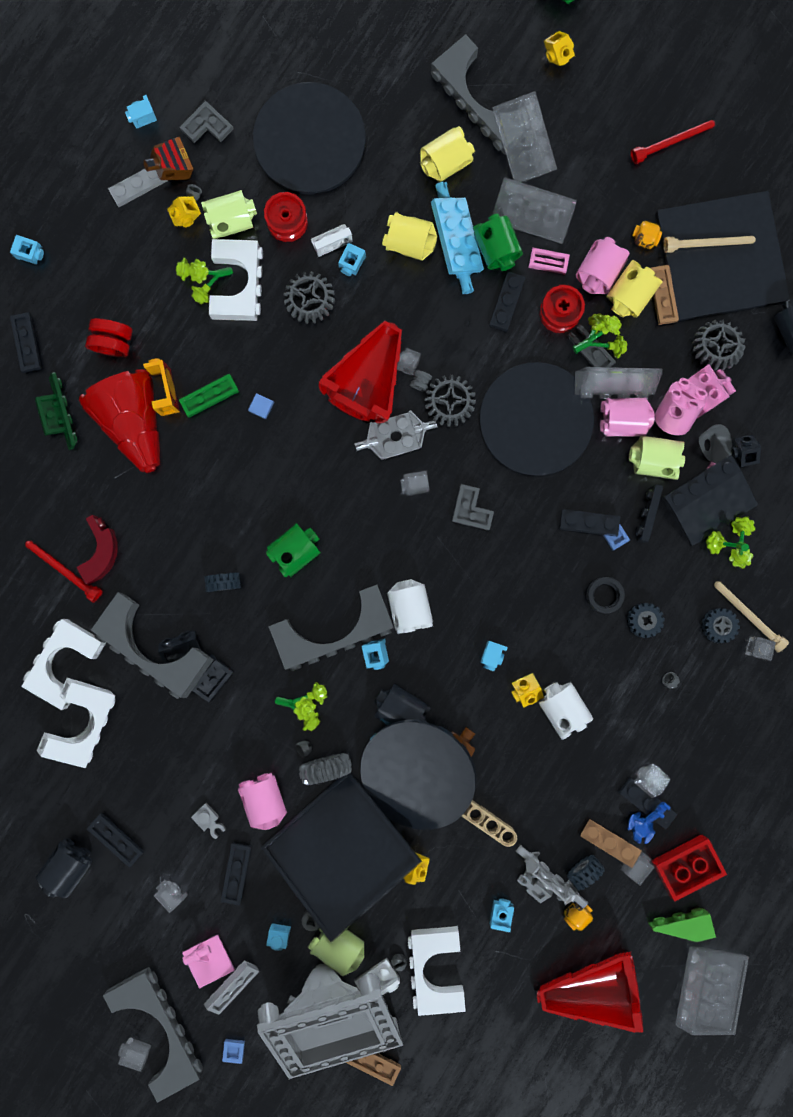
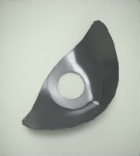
M714 425L699 437L701 450L708 461L716 464L731 455L732 439L724 425ZM706 439L710 441V449L708 451L704 447Z

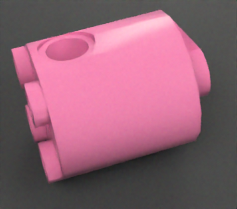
M605 237L604 240H596L578 269L576 278L582 284V288L591 294H607L625 266L630 253L628 250L617 246L610 237Z
M681 378L679 381L674 382L668 389L654 415L657 425L664 432L671 435L679 436L686 434L704 408L707 392L686 378Z
M607 398L605 401H601V412H604V420H600V431H603L606 437L646 436L648 430L654 424V410L646 398Z
M272 773L258 776V780L255 782L247 780L239 783L240 788H238L250 827L262 830L273 828L279 825L287 814L275 776H272Z

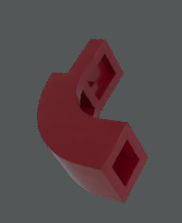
M94 515L89 516L86 520L96 537V552L90 560L77 567L85 584L89 585L102 579L110 571L115 563L118 551L114 530L110 528L105 530L106 525L102 518Z

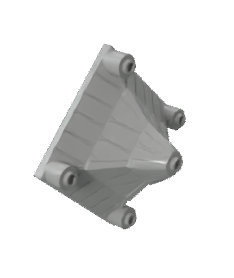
M319 964L308 976L302 993L284 1010V1013L279 1015L278 1006L273 1003H265L258 1009V1034L289 1079L403 1046L397 1019L392 1017L382 996L378 976L372 973L363 975L359 980V991L358 988L343 982L333 969L325 964Z

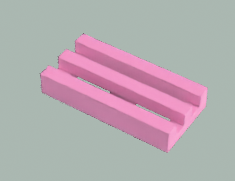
M532 248L528 268L565 275L570 255ZM535 254L564 259V262L536 257ZM540 263H546V264L561 266V267H563V268L555 267V266H550V265H545V264H540Z

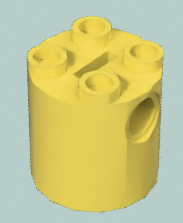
M458 126L422 147L420 164L427 176L442 182L472 163V154L475 150L470 142L467 143L463 130Z
M398 212L389 216L387 226L390 229L388 234L384 235L382 243L383 246H386L387 251H396L402 255L422 261L434 251L437 234L433 222L416 217L403 216Z
M632 260L607 294V298L614 304L611 308L612 311L623 318L629 315L637 318L663 281L654 276L655 272L649 267L643 269L638 262Z

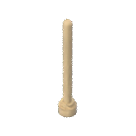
M754 236L678 240L674 237H665L664 252L672 253L678 250V248L753 244L756 239Z
M715 582V588L771 640L772 648L777 652H781L789 644V641L784 636L776 635L721 582Z

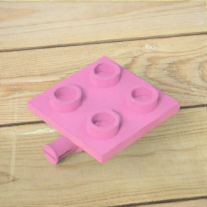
M710 365L705 366L688 379L691 383L707 392L705 406L697 418L736 392L731 384V378L727 377L721 369L714 372Z
M218 934L183 951V962L185 965L188 964L199 988L235 971Z

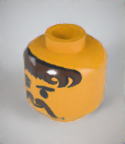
M643 221L640 226L636 225L632 236L635 237L636 245L652 249L654 246L657 247L662 231H660L659 225Z
M574 901L564 911V920L574 931L576 929L582 931L592 922L591 912L593 910L588 904L585 908H582Z

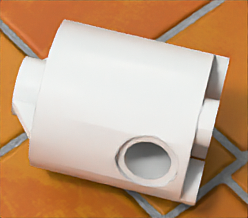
M412 579L397 582L387 593L397 634L432 627L433 619L425 584Z
M555 682L544 689L547 695L538 703L562 740L569 737L574 730L577 732L582 731L587 727L586 724L593 720L591 713L571 682L564 685H559L558 682Z

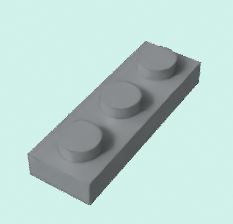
M143 169L108 189L117 206L121 207L168 180H160L156 170L147 172Z
M244 960L204 1003L206 1009L220 1014L259 972L257 966Z

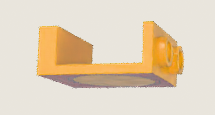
M158 358L148 361L149 363L143 364L144 368L152 376L162 374L167 398L152 401L153 409L161 416L180 412L170 367Z

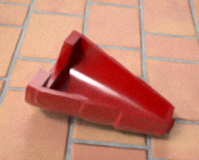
M387 321L381 323L365 336L359 345L347 353L341 361L322 376L319 382L321 393L323 395L327 394L329 396L328 401L355 418L367 422L373 419L376 423L388 421L392 413L397 364L400 360L402 330L394 323H388Z
M137 369L134 374L126 371L103 379L86 389L87 394L85 396L82 394L79 397L83 410L101 427V430L141 472L150 473L156 470V466L160 465L159 432L156 426V411L152 406L154 392L151 374L144 369Z
M631 951L619 953L596 964L593 963L574 973L569 972L540 986V990H537L538 1003L542 1004V1010L574 1020L581 1019L602 1026L607 1025L634 1033L643 1032L639 990Z

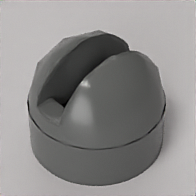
M189 184L186 189V197L194 196L195 201H197L202 194V190L196 185Z
M668 672L664 675L662 683L666 687L674 689L678 687L680 679L674 672Z
M301 741L296 744V750L302 758L309 755L312 751V746H308L309 741Z
M395 954L391 959L392 968L396 971L405 969L407 965L406 957L403 954ZM402 961L404 962L403 964L397 967L395 966L396 964H399Z

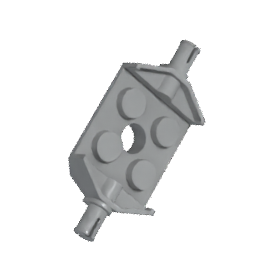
M410 410L408 413L391 417L384 423L370 422L367 439L355 443L356 450L371 449L376 456L383 460L422 448L424 433L429 429L437 428L436 420L424 423ZM393 432L401 433L402 437L399 441L391 439L390 436Z
M522 845L518 847L516 852L525 859L526 872L532 878L539 879L540 883L546 889L553 891L557 895V899L564 901L565 905L575 901L582 908L586 907L588 901L579 895L578 890L570 880L565 883L559 875H554L550 872L549 867L544 862H539V852L529 853Z

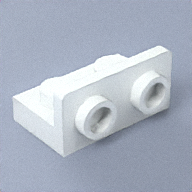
M343 224L312 238L311 242L318 257L353 242L349 227L347 228Z
M385 958L354 981L359 988V980L362 976L372 973L379 977L382 995L387 992L395 991L399 987L400 977L396 970L392 968L388 958Z

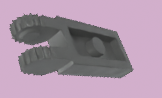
M579 324L577 326L578 332L587 339L589 336L588 331ZM571 332L568 334V338L574 345L580 343L575 334ZM589 346L580 351L600 375L604 374L616 363L604 347Z

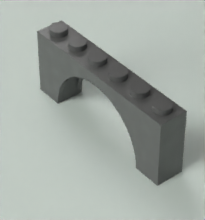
M465 34L432 62L431 75L435 81L443 85L445 92L449 96L452 95L458 107L468 113L470 120L479 125L483 135L493 141L494 147L498 151L501 150L505 155L539 125L540 116L529 104L516 111L500 113L488 110L474 100L467 88L465 76L469 66L477 58L478 47Z
M378 585L359 591L362 603L359 621L350 634L337 642L329 644L311 642L295 631L289 619L269 626L285 670L290 668L292 672L302 668L301 664L307 661L309 665L320 661L319 657L325 654L327 658L338 654L337 650L343 647L345 651L356 647L355 643L361 640L363 644L374 640L373 636L379 633L381 637L392 633L390 629L394 628Z
M118 592L91 629L96 634L95 638L103 643L107 642L110 644L109 648L117 654L122 653L128 663L138 665L140 667L139 671L146 676L151 675L154 677V682L161 687L166 686L173 697L177 699L179 697L187 698L213 659L200 649L194 647L184 657L172 663L157 664L147 659L137 648L132 633L133 618L139 604L126 594Z
M148 967L112 986L104 993L103 997L111 1013L123 1009L142 1010L154 1016L164 1027L169 1040L168 1061L165 1067L154 1075L148 1084L158 1103L200 1080L203 1066L201 1061L196 1059L191 1042H188L185 1038L184 1028L181 1024H178L175 1018V1010L172 1006H169L165 991L160 989L156 973Z

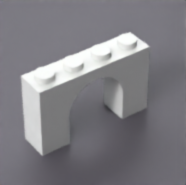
M212 239L211 258L214 264L241 266L248 272L249 278L245 289L237 295H210V317L214 320L257 321V315L261 314V304L258 303V296H261L262 292L261 285H259V278H262V266H259V260L263 259V248L259 246L258 241Z
M61 619V621L54 625V633L51 638H47L44 642L42 653L38 654L34 659V666L31 671L25 674L23 678L25 682L22 685L26 690L60 710L67 709L70 703L64 701L59 696L64 684L58 681L52 672V660L55 654L62 648L69 647L90 659H97L106 642L103 643L95 638L94 634L68 619Z
M67 678L59 696L66 702L88 709L90 715L88 726L81 734L72 738H64L44 732L37 752L44 758L86 768L87 763L93 757L92 751L94 746L100 740L101 729L107 723L108 712L115 704V695L110 690Z
M458 926L411 930L412 937H408L409 949H413V956L410 957V969L415 971V976H411L412 989H416L417 996H413L414 1009H418V1016L465 1012L463 985L435 986L423 974V967L426 961L433 955L460 952Z

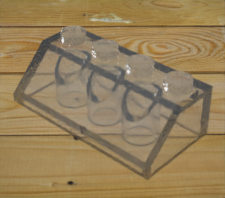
M535 91L492 107L515 184L557 169Z
M504 178L493 215L499 214L500 217H509L514 229L562 244L577 200Z
M585 367L575 371V395H581V398H593V395H600V398L607 399L611 398V395H618V399L630 398V396L648 399V396L654 395L662 375V369Z

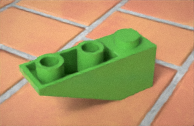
M703 908L692 909L690 913L686 914L682 912L675 913L669 918L658 917L653 919V922H648L653 931L694 942L716 938L711 916Z

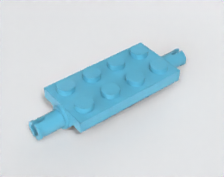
M439 182L435 185L438 198H434L431 201L447 269L449 274H456L460 281L462 294H469L474 291L470 275L484 270L478 244L474 236L466 198H451L447 182H444V184Z

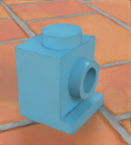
M147 95L143 96L144 100L135 101L127 106L128 111H125L129 123L133 122L136 129L157 121Z
M18 235L15 236L10 253L16 259L37 264L38 260H42L44 251L37 241Z
M348 243L338 262L341 272L347 276H351V274L357 275L363 260L366 258L365 250ZM354 261L355 264L351 265L349 264V262Z
M385 638L369 641L362 645L367 668L373 667L374 670L382 669L389 662Z
M487 641L481 663L484 664L483 668L495 671L497 665L502 664L504 658L502 650L507 651L508 647Z
M506 899L493 901L489 921L491 929L510 932L514 906L510 903L511 901ZM501 913H505L506 917L502 918L499 917V915Z
M272 923L266 946H271L273 950L286 949L291 926Z

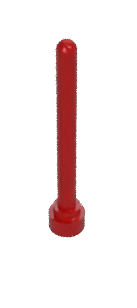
M707 121L646 148L638 146L631 149V158L635 164L643 162L649 154L713 128L715 121Z
M32 541L25 543L28 549L82 589L88 600L94 603L99 599L103 592L100 588L85 584L83 580Z

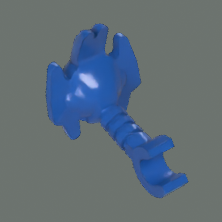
M661 802L655 811L646 818H640V812L631 815L628 830L632 829L634 841L640 844L644 837V844L650 842L655 834L652 822L659 817H665L663 813L671 808L667 803Z

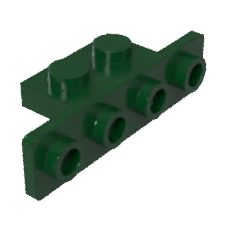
M54 372L49 377L53 395L36 397L35 403L44 435L64 432L68 449L71 450L75 447V443H77V437L75 432H72L70 426L72 425V419L70 414H67L65 408L67 407L66 398L61 394V380L57 378Z

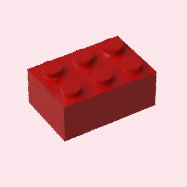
M703 834L651 860L668 895L674 902L727 875L710 840Z

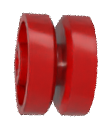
M279 192L267 201L264 208V218L271 235L283 242H293L301 238L308 226L306 208L302 200L295 194Z
M570 285L553 287L547 292L540 306L539 315L543 325L554 333H565L572 330L584 313L585 302L583 296L576 288Z
M94 318L90 320L88 330L93 335L87 336L85 344L87 349L109 356H128L129 345L124 341L131 339L133 330L131 327L106 319Z

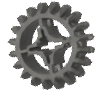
M312 271L310 276L303 272L302 278L296 274L297 281L290 279L292 286L286 285L288 292L284 293V297L287 298L284 300V303L289 305L286 308L287 311L292 312L291 316L293 318L298 316L299 322L305 318V323L307 324L309 319L316 323L317 317L322 321V314L328 316V310L333 309V305L330 303L335 302V298L332 297L335 295L334 290H330L332 284H327L326 277L321 279V274H317L314 277V272ZM305 285H310L307 289H301ZM317 287L323 290L325 294L324 300H321L316 295ZM295 295L303 300L301 309L294 303ZM312 295L313 299L306 300V296ZM312 306L318 307L315 310L309 311Z
M716 319L712 323L707 322L694 335L692 345L694 346L693 352L697 353L695 359L701 358L700 365L706 363L713 366L714 371L718 368L721 371L725 370L726 367L728 369L732 368L744 355L745 345L743 343L745 339L740 338L742 332H736L737 326L732 328L731 322L727 325L724 324V320L720 321L719 324ZM717 334L716 337L705 338L709 335ZM722 353H732L729 356L721 357Z
M445 375L442 376L443 382L437 378L435 379L436 385L430 384V388L433 391H426V394L430 397H425L424 401L429 403L425 405V409H432L428 412V415L432 416L435 414L433 420L436 421L440 418V425H443L444 421H448L447 426L450 427L451 421H454V425L458 426V419L464 423V416L470 418L471 414L468 411L473 412L475 409L471 405L476 404V400L470 399L475 397V392L469 393L472 390V386L465 387L467 384L466 380L460 383V376L457 377L456 381L453 380V375H450L449 380L446 379ZM448 387L447 394L435 397L438 391ZM454 388L459 389L463 393L465 399H463L460 396H457L454 393ZM451 393L452 401L455 402L451 404V408L449 409L448 401H445V399L448 400V397ZM435 403L443 405L446 408L447 415L440 412ZM461 404L466 405L460 413L452 415L454 407L461 406Z
M344 753L326 756L302 764L299 767V775L302 783L306 785L324 783L349 774L352 770V764L349 756Z

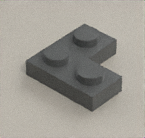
M205 101L180 126V130L194 143L207 130L222 142L233 130V126Z
M461 484L452 522L490 530L494 511L475 507L480 488Z

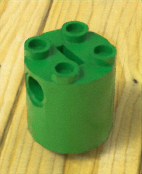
M494 214L488 218L489 221L473 227L474 236L487 268L490 270L500 268L501 271H506L515 266L514 261L523 255V251L509 217H500L499 214Z
M296 523L267 547L266 555L273 563L275 561L278 562L280 565L278 566L279 570L285 578L287 576L292 577L321 553L314 544L319 540V537L311 528L304 532ZM289 552L292 556L289 560H283L281 555Z

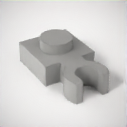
M207 803L191 817L203 831L209 828L211 836L215 839L219 836L215 832L216 828H220L223 832L226 830L224 824L216 822L219 815Z
M526 871L517 880L521 885L526 886V891L540 903L553 894V891L546 889L539 879L535 880Z

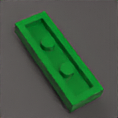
M229 373L179 399L187 417L190 418L238 393L239 390Z

